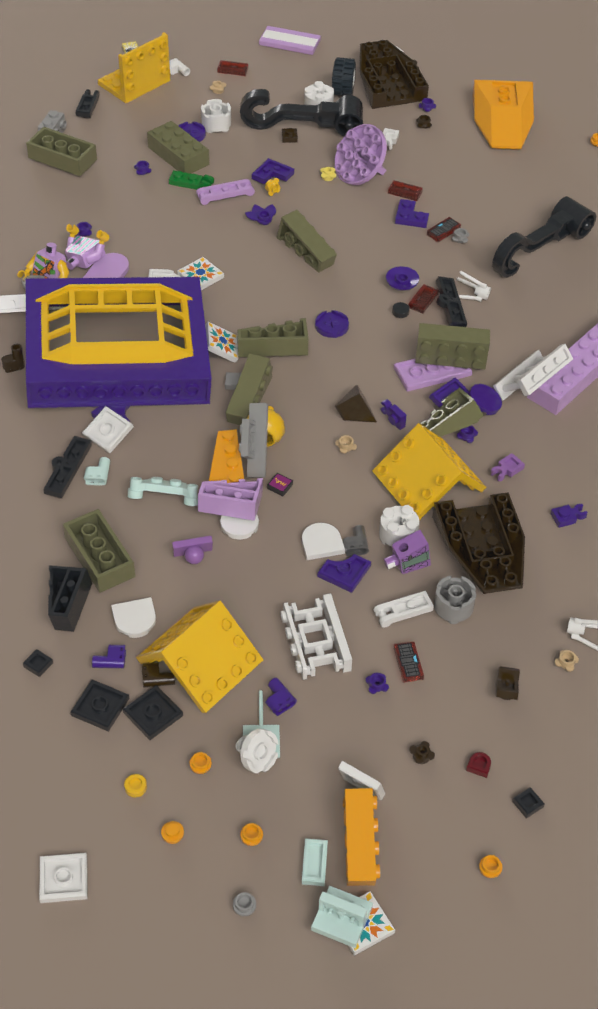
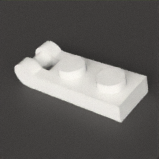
M423 591L377 605L373 611L380 618L379 623L381 627L385 628L392 623L431 612L434 605L427 592Z

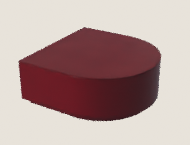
M482 752L474 753L469 759L466 771L487 778L491 767L490 757Z

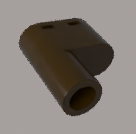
M13 344L11 346L12 354L1 358L2 367L6 373L22 370L25 367L22 346L20 344Z
M159 662L142 664L143 688L154 687L155 685H175V676L172 672H159Z

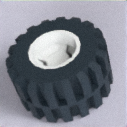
M340 57L335 59L332 74L334 95L344 96L353 94L356 71L355 59Z

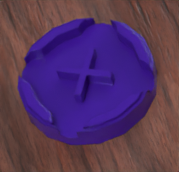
M184 122L179 125L180 128L199 142L206 136L205 127L201 123L192 122L188 124V122Z
M331 310L328 313L324 311L316 317L315 328L322 336L328 338L340 337L346 334L349 329L348 317L336 310Z
M475 384L468 391L469 396L475 400L481 412L487 413L486 415H494L500 410L502 400L493 388L484 384Z

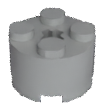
M451 576L441 579L437 584L434 610L450 624H457L468 619L473 613L476 588L474 584L461 576V579L451 578Z

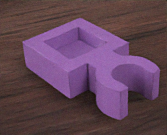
M511 453L500 460L498 466L492 468L491 475L499 474L497 480L500 482L504 480L505 475L512 477L523 470L525 464Z

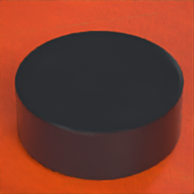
M398 302L393 305L392 313L397 318H405L409 315L410 308L406 303Z

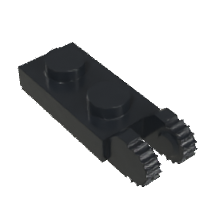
M86 89L77 106L76 116L91 118L99 99L100 92L98 90H95L94 94L91 95V91Z

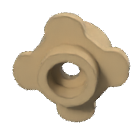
M213 81L210 89L215 94H221L224 92L226 83Z
M348 435L341 436L335 442V445L340 448V452L343 454L357 449L353 438Z
M562 650L559 653V658L555 659V665L571 672L574 670V665L578 663L579 658L570 650Z

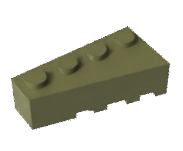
M295 210L281 217L277 239L280 241L284 240L288 248L292 247L295 249V254L299 257L303 256L305 262L318 273L334 265L337 256L335 250L317 233L315 228L305 219L304 215Z
M301 318L300 322L294 323L292 320L285 321L283 325L272 323L268 324L265 328L255 326L238 329V357L247 358L249 353L263 357L308 355L306 318Z
M249 353L226 410L227 422L241 425L242 419H247L249 415V404L260 403L272 379L273 366H271L270 358Z

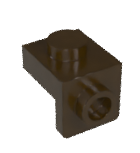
M499 667L496 697L504 700H518L519 669Z

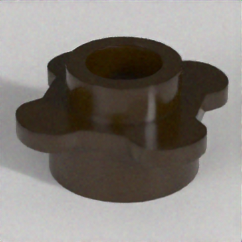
M421 115L416 119V122H418L417 127L423 129L432 127L431 119L428 115Z
M426 741L421 742L417 746L412 745L409 751L413 754V759L417 764H425L435 758V753L430 750V744Z

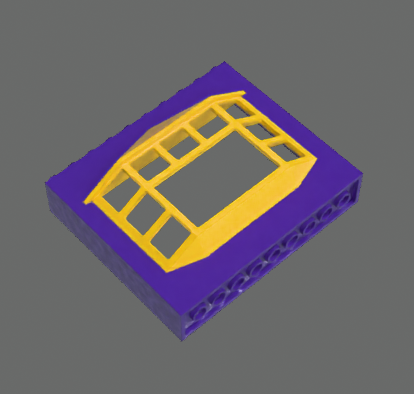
M200 277L26 279V391L28 408L210 404L212 378ZM165 305H181V312ZM49 307H64L49 314ZM156 312L159 341L77 342L75 313ZM162 313L182 320L183 330L164 323ZM70 314V323L49 332L50 321ZM164 331L184 338L185 349L165 341ZM70 332V343L50 351L49 340Z

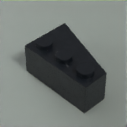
M49 565L50 595L48 597V616L55 630L74 632L92 586L91 578L87 568Z

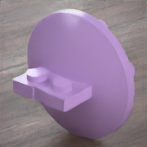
M371 124L359 125L352 130H348L341 142L338 143L335 155V169L338 177L343 182L350 185H361L372 179L377 172L384 175L387 171L382 166L387 150L386 138L379 128Z

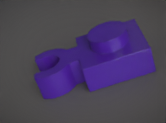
M388 399L382 401L381 404L384 407L380 410L383 414L388 415L389 422L399 430L405 428L407 415L397 405H392Z
M577 504L574 508H571L569 505L553 508L550 514L558 528L575 524L577 519H585L588 512H580L583 509V504Z

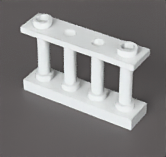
M566 344L558 346L545 357L537 350L494 384L493 387L502 401L517 389H521L524 396H528L572 361L573 357Z

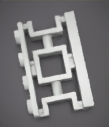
M331 593L323 595V600L316 598L314 608L297 610L296 603H291V606L288 605V602L284 603L283 611H280L282 623L287 625L285 627L286 637L291 639V654L296 656V671L301 673L302 679H307V675L315 676V667L332 663L335 672H338L341 668L343 673L351 671L352 657ZM322 610H324L326 619L314 621V618L322 617ZM293 618L295 622L306 620V623L298 624V632H296ZM323 631L325 640L307 643L305 633ZM334 642L337 653L325 654L324 651L333 649ZM310 653H316L317 656L309 657V658H308V666H307V665H306V662H305L304 655H305V654H310Z

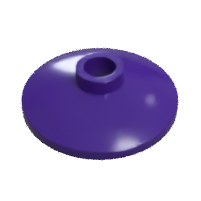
M399 266L387 272L386 281L395 289L409 290L417 286L419 275L409 267Z

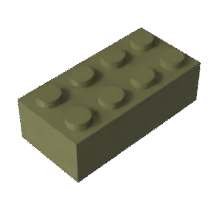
M167 122L147 132L148 148L177 171L193 173L209 165V149L174 122Z
M44 126L26 142L28 158L81 176L97 160L96 144Z
M419 323L415 363L485 370L490 346V329Z
M99 509L63 524L66 541L83 568H87L89 576L99 593L135 577L133 560Z

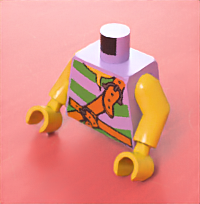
M47 243L46 248L37 251L25 266L26 270H20L17 276L21 278L25 274L24 278L30 275V271H32V275H42L45 278H68L69 270L66 264V257L64 254L56 251L57 245L55 243Z

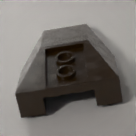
M388 40L360 44L359 72L372 109L421 102L424 98H428L429 85L414 60Z
M509 492L490 495L488 505L456 509L453 500L434 502L432 518L448 550L483 594L523 588L525 535Z

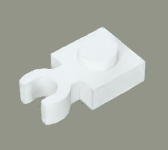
M385 128L383 134L386 138V144L389 146V150H391L393 144L397 142L399 130Z

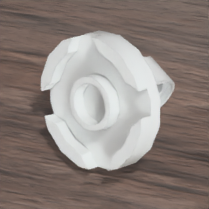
M256 729L237 741L236 750L241 755V762L244 768L253 773L266 772L274 765L278 757V753L275 751L276 744L279 745L276 735L271 731Z

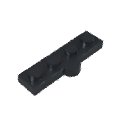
M438 276L436 283L440 295L436 301L437 305L444 308L449 326L466 327L468 323L454 279Z
M74 436L63 454L64 457L58 456L52 460L54 472L44 487V494L62 499L92 446L91 440Z

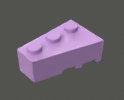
M257 478V481L245 482V479H239V482L227 483V480L202 482L198 493V512L255 521L262 497L263 478Z

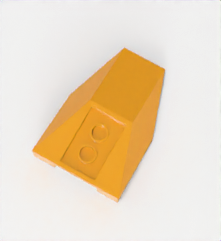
M474 80L472 94L474 121L490 147L496 149H522L534 123L533 82Z

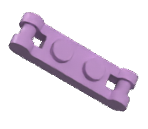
M249 179L202 187L196 191L202 205H206L210 201L245 194L252 196L255 193Z

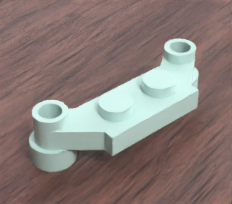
M131 477L130 488H128L129 498L141 499L143 498V491L183 495L185 505H198L197 484H186L179 479L167 481L161 477H152L146 480H142L140 477Z

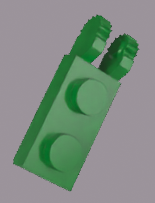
M173 170L169 178L170 185L195 190L211 186L214 183L212 176H202Z

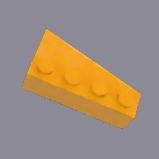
M237 429L218 431L209 481L227 480V483L239 482V479H244V473L239 452Z
M372 788L345 789L343 808L344 826H346L347 886H374L376 879L380 878V864H376L375 855H379V841H375L374 832H378V818H374L373 809H377V795L373 796Z

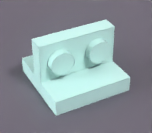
M329 886L327 892L322 891L319 898V910L311 926V931L356 949L373 908V903Z

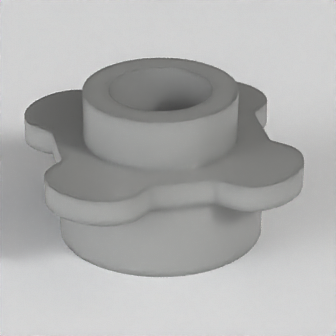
M458 228L453 232V241L458 243L468 242L467 237L469 233L466 229Z

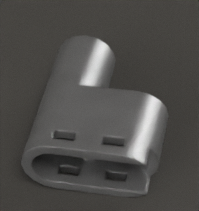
M357 525L353 528L354 536L343 539L346 556H352L353 554L365 555L369 552L365 528L362 525Z

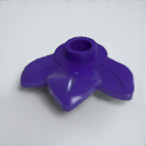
M255 204L252 211L245 212V215L250 220L267 225L272 222V217L276 214V208L273 204L265 209Z

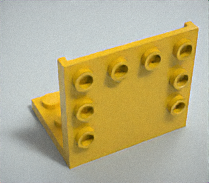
M163 32L162 36L123 55L119 54V69L98 79V85L124 103H128L169 82L168 34Z
M420 423L372 470L401 506L409 505L413 508L419 520L434 506V502H438L458 481L463 485H467L471 490L476 489L481 493L487 488L443 438Z
M221 600L192 608L136 656L140 664L163 660L202 713L209 711L263 661L261 655Z

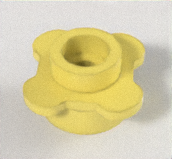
M333 167L321 168L322 179L332 181L336 177V169Z

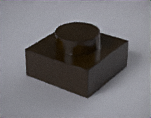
M297 128L282 129V143L298 142Z

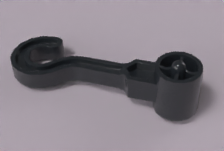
M255 89L246 93L240 103L241 119L250 128L258 130L268 129L282 120L316 122L320 127L335 128L338 134L345 136L348 130L363 124L362 102L353 95H344L336 102L322 101L315 106L279 104L268 112L259 114L253 108L258 105L264 106L269 104L270 93L266 89Z
M568 196L563 197L555 205L546 225L527 236L515 232L503 240L496 250L492 261L494 271L507 278L516 274L520 265L513 261L512 257L519 249L531 253L552 240L559 242L570 234L577 239L584 238L595 224L596 213Z

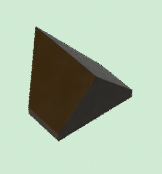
M355 385L335 405L344 421L377 422L358 385Z

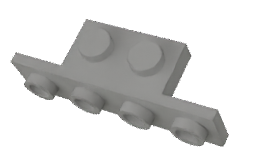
M250 403L249 419H242V424L240 425L241 443L239 444V452L241 457L248 459L247 478L266 477L267 403Z

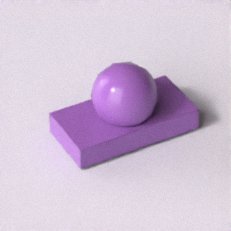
M205 536L172 542L173 556L185 555L187 562L198 564L203 560L204 552L212 551V537Z

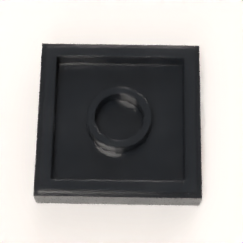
M92 679L71 710V716L109 732L130 699L129 694Z
M157 685L123 708V713L149 740L183 717V711Z

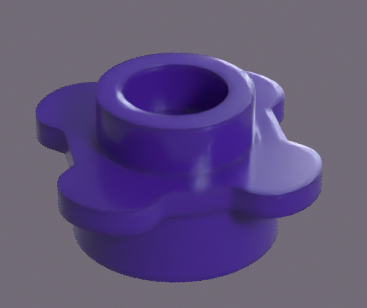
M424 98L422 103H419V107L429 112L431 109L436 108V104H434L431 98Z
M139 161L134 166L138 175H145L151 172L147 161Z
M80 222L77 224L79 228L77 236L85 237L92 234L90 230L92 226L89 223Z
M473 426L461 429L457 433V438L472 443L474 437L478 435V431Z
M373 673L371 676L366 677L365 681L369 685V692L371 694L388 691L389 685L386 684V676L384 674Z

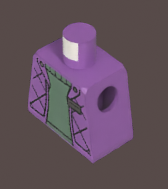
M421 530L393 543V555L384 558L387 569L398 566L402 574L431 565L429 544Z

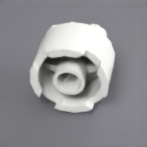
M316 81L315 84L305 88L304 105L315 106L322 101L334 102V88L323 84L322 81Z
M221 99L208 100L207 104L201 105V123L205 127L206 132H227L231 126V106L229 103H223Z
M393 506L384 509L379 530L380 540L384 545L386 543L392 546L393 543L419 530V517L411 506Z

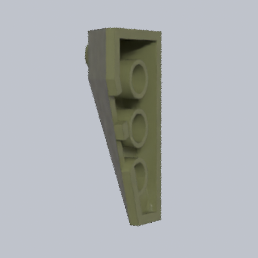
M458 388L441 402L443 405L438 410L434 409L430 413L431 417L427 421H422L420 424L441 437L477 423L484 415L475 400L461 388Z

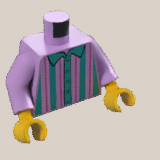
M70 224L67 225L66 230L70 233L65 250V255L68 259L66 262L68 269L73 270L76 266L88 268L106 255L104 242L109 240V235L105 231L99 230L96 236L100 240L82 236L75 238V235L79 233V228L75 224L73 227Z

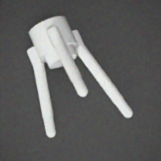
M463 271L459 272L467 279L476 283L473 284L462 278H457L458 281L475 288L474 294L477 295H459V298L480 302L482 299H488L491 287Z
M570 617L567 633L572 634L571 639L578 640L598 651L597 645L579 636L580 634L584 635L586 627L598 629V620Z

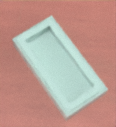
M305 839L302 885L325 886L328 840Z

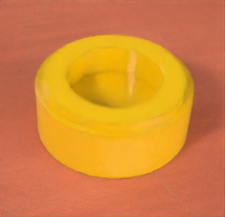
M132 774L126 778L124 787L127 795L136 798L146 792L147 783L142 775Z

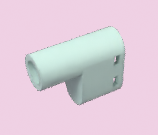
M101 457L98 467H86L84 474L85 484L106 485L110 467L109 458Z

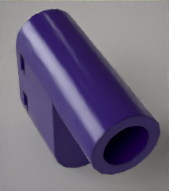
M109 645L107 656L93 655L92 668H124L126 658L125 645Z
M273 678L268 683V687L274 694L265 703L273 713L279 716L296 704V698L278 678Z

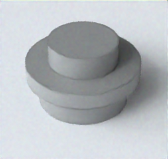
M240 893L233 900V909L240 916H249L256 909V900L249 893Z

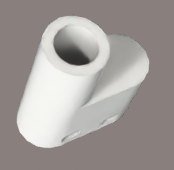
M177 58L169 61L171 75L181 72L184 76L190 74L191 70Z

